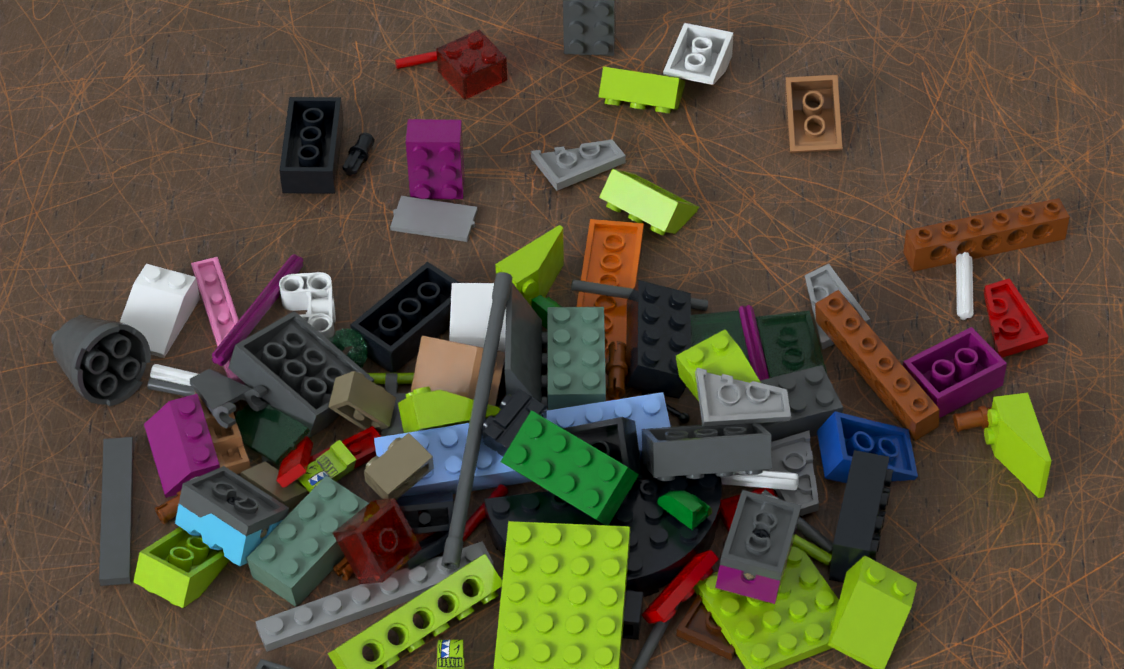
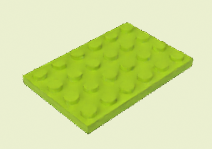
M508 521L494 669H620L630 527Z

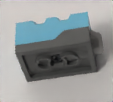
M223 466L202 476L194 477L182 484L175 524L190 535H202V541L211 549L223 550L226 558L232 563L242 566L248 563L246 558L287 517L289 507Z

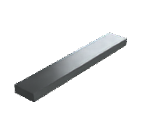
M133 437L103 439L100 586L131 584Z

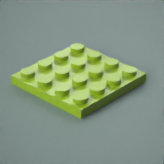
M791 547L775 604L715 588L718 572L712 573L703 581L700 580L693 587L697 596L698 594L701 596L702 603L707 611L712 613L711 617L717 626L722 628L721 632L729 644H732L735 648V653L746 669H780L832 649V647L828 646V641L839 599L806 552L797 547Z

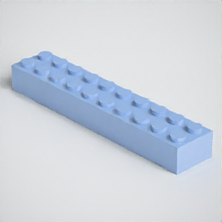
M663 392L548 410L546 418L562 429L618 417L634 420L641 464L642 429L671 427ZM469 423L409 432L433 456L434 469L402 496L452 491V494H456ZM408 433L374 438L376 456L380 457L396 438L400 437L402 439ZM482 436L472 491L495 488L500 484L508 486L532 481L500 462L503 457L497 451L485 445Z

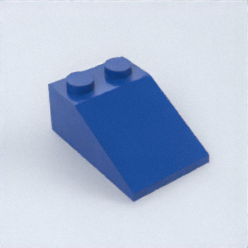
M834 412L817 430L825 479L847 483L854 450L888 456V469L893 470L892 481L915 480L918 477L909 429Z

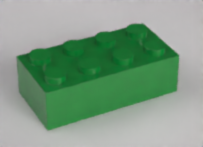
M532 410L500 461L606 526L610 524L638 477V474L629 467Z

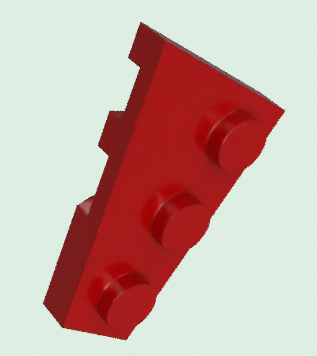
M1010 278L985 285L984 298L994 347L1001 358L1048 343V334Z

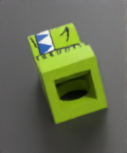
M338 440L331 445L328 451L318 457L316 461L310 463L306 473L299 477L298 480L310 493L325 476L338 481L354 470L356 458L341 440Z
M463 639L438 640L437 669H465Z

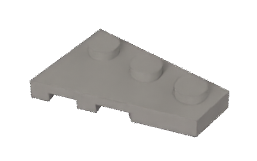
M613 139L584 143L575 149L565 150L563 146L554 148V152L541 153V150L531 151V159L556 191L626 163V155Z
M829 264L805 275L815 322V303L839 290L865 322L871 326L869 316ZM816 322L823 350L834 343Z
M696 368L695 376L702 426L790 420L791 412L787 389L755 381L748 383L733 379V376L722 374V376L707 373L705 369Z
M809 430L771 442L772 469H767V471L797 473L799 476L797 490L775 489L780 500L802 505L799 516L818 511L819 500L813 469Z

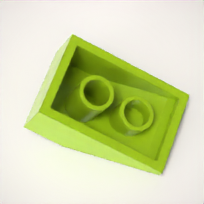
M558 225L495 264L496 274L499 272L510 274L513 277L512 283L530 306L531 299L542 295L544 298L546 297L564 266L563 227L561 225Z
M725 329L676 355L679 377L698 402L696 368L705 369L707 373L722 376V374L733 376V379L748 383L752 381L761 383L741 348Z
M422 387L405 394L406 398L398 402L404 433L469 423L474 400L447 391H431L430 387ZM488 404L485 420L491 415L495 417L501 409Z
M1020 393L993 397L992 408L988 409L987 413L989 425L984 429L985 442L987 445H991L994 456L1037 498H1043L1052 460L1029 394Z
M178 527L140 551L133 582L145 588L148 592L155 593L168 600L171 604L184 608L204 593L230 560L224 556L223 550H214L202 541V535L193 536L181 527Z
M867 556L862 557L846 572L828 646L872 669H885L912 608L917 583Z

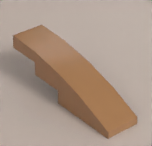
M199 397L220 468L225 466L236 474L251 468L237 423L229 428L222 427ZM234 412L229 414V417L235 419Z

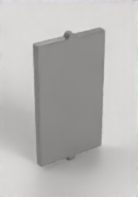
M401 196L397 209L393 210L394 217L390 230L467 242L471 229L475 227L474 220L478 209L475 206Z

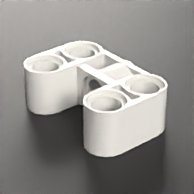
M322 272L289 274L282 277L279 282L282 306L289 311L307 310L306 314L300 316L334 344L336 315L331 277Z

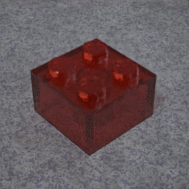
M480 29L436 48L438 72L464 100L508 80L507 57Z
M395 498L371 501L333 532L360 584L383 583L422 549Z

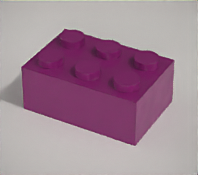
M408 119L406 152L410 197L420 199H463L465 171L462 120Z
M972 327L903 361V367L940 409L939 418L1003 386L1007 363Z

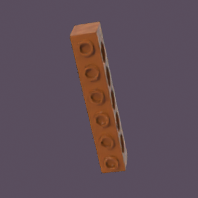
M1060 198L914 228L906 230L903 253L914 272L956 263V256L964 252H968L969 256L975 259L1066 239L1070 216Z
M837 290L815 303L817 324L905 429H909L911 437L916 441L939 427L940 409L843 294Z

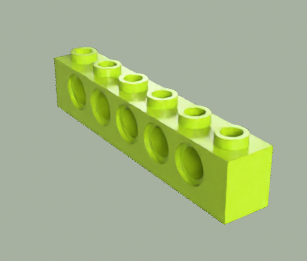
M483 554L327 654L337 669H375L380 665L386 669L400 660L397 654L407 648L410 653L425 644L422 638L432 632L435 637L448 629L450 626L447 622L455 616L460 621L474 612L472 605L480 600L484 605L498 596L496 590L502 587V580L486 554ZM464 582L472 587V597L464 594L462 589ZM439 598L444 599L448 603L447 613L439 609ZM414 614H418L423 618L424 626L422 629L414 625ZM389 630H393L398 634V645H393L388 640ZM364 646L370 647L373 650L374 659L372 662L367 661L363 657L362 650Z

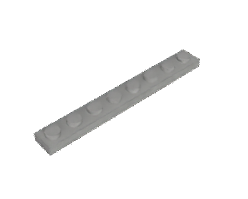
M483 541L463 548L458 569L443 567L441 565L442 555L430 559L411 570L405 568L255 622L256 628L266 652L410 601L483 554H486L493 567L494 562Z

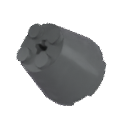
M79 315L66 322L60 330L55 331L51 338L55 360L76 391L83 398L95 404L113 406L130 398L142 385L143 382L140 379L143 376L146 364L151 361L150 347L145 336L132 326L121 322Z

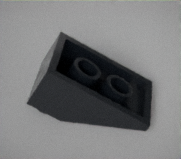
M618 417L563 428L629 467L638 474L636 480L643 479L634 420Z

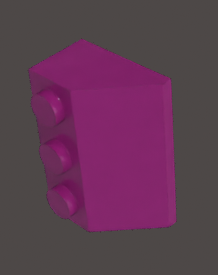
M198 394L169 401L144 423L165 498L177 495L176 493L182 489V484L190 481L192 478L220 468Z

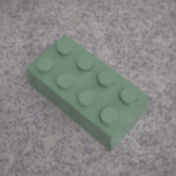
M548 307V410L606 401L604 307Z
M325 476L246 558L252 577L295 607H298L333 570V567L350 552V546L355 542L358 543L375 526L376 523L371 504L328 476Z

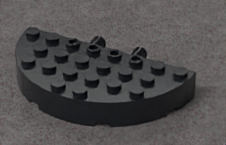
M716 473L704 474V477L700 479H690L683 475L675 476V479L671 481H660L657 478L635 480L608 525L628 526L631 530L626 589L643 592V597L653 595L659 592V588L671 583L696 554L709 551L715 539V533L720 521L722 493L720 476H716ZM549 491L484 499L488 533L496 550H499L504 558L508 521L604 525ZM670 491H686L708 504L712 508V514L691 530L659 506L657 501L660 496Z

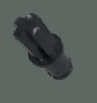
M361 133L356 144L350 147L348 151L349 156L343 165L346 175L357 174L362 163L367 161L369 157L368 152L375 142L371 134Z

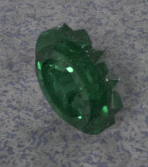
M351 328L335 331V335L329 338L330 342L341 351H344L345 347L352 346L353 348L350 349L347 356L362 368L367 359V345L362 335Z

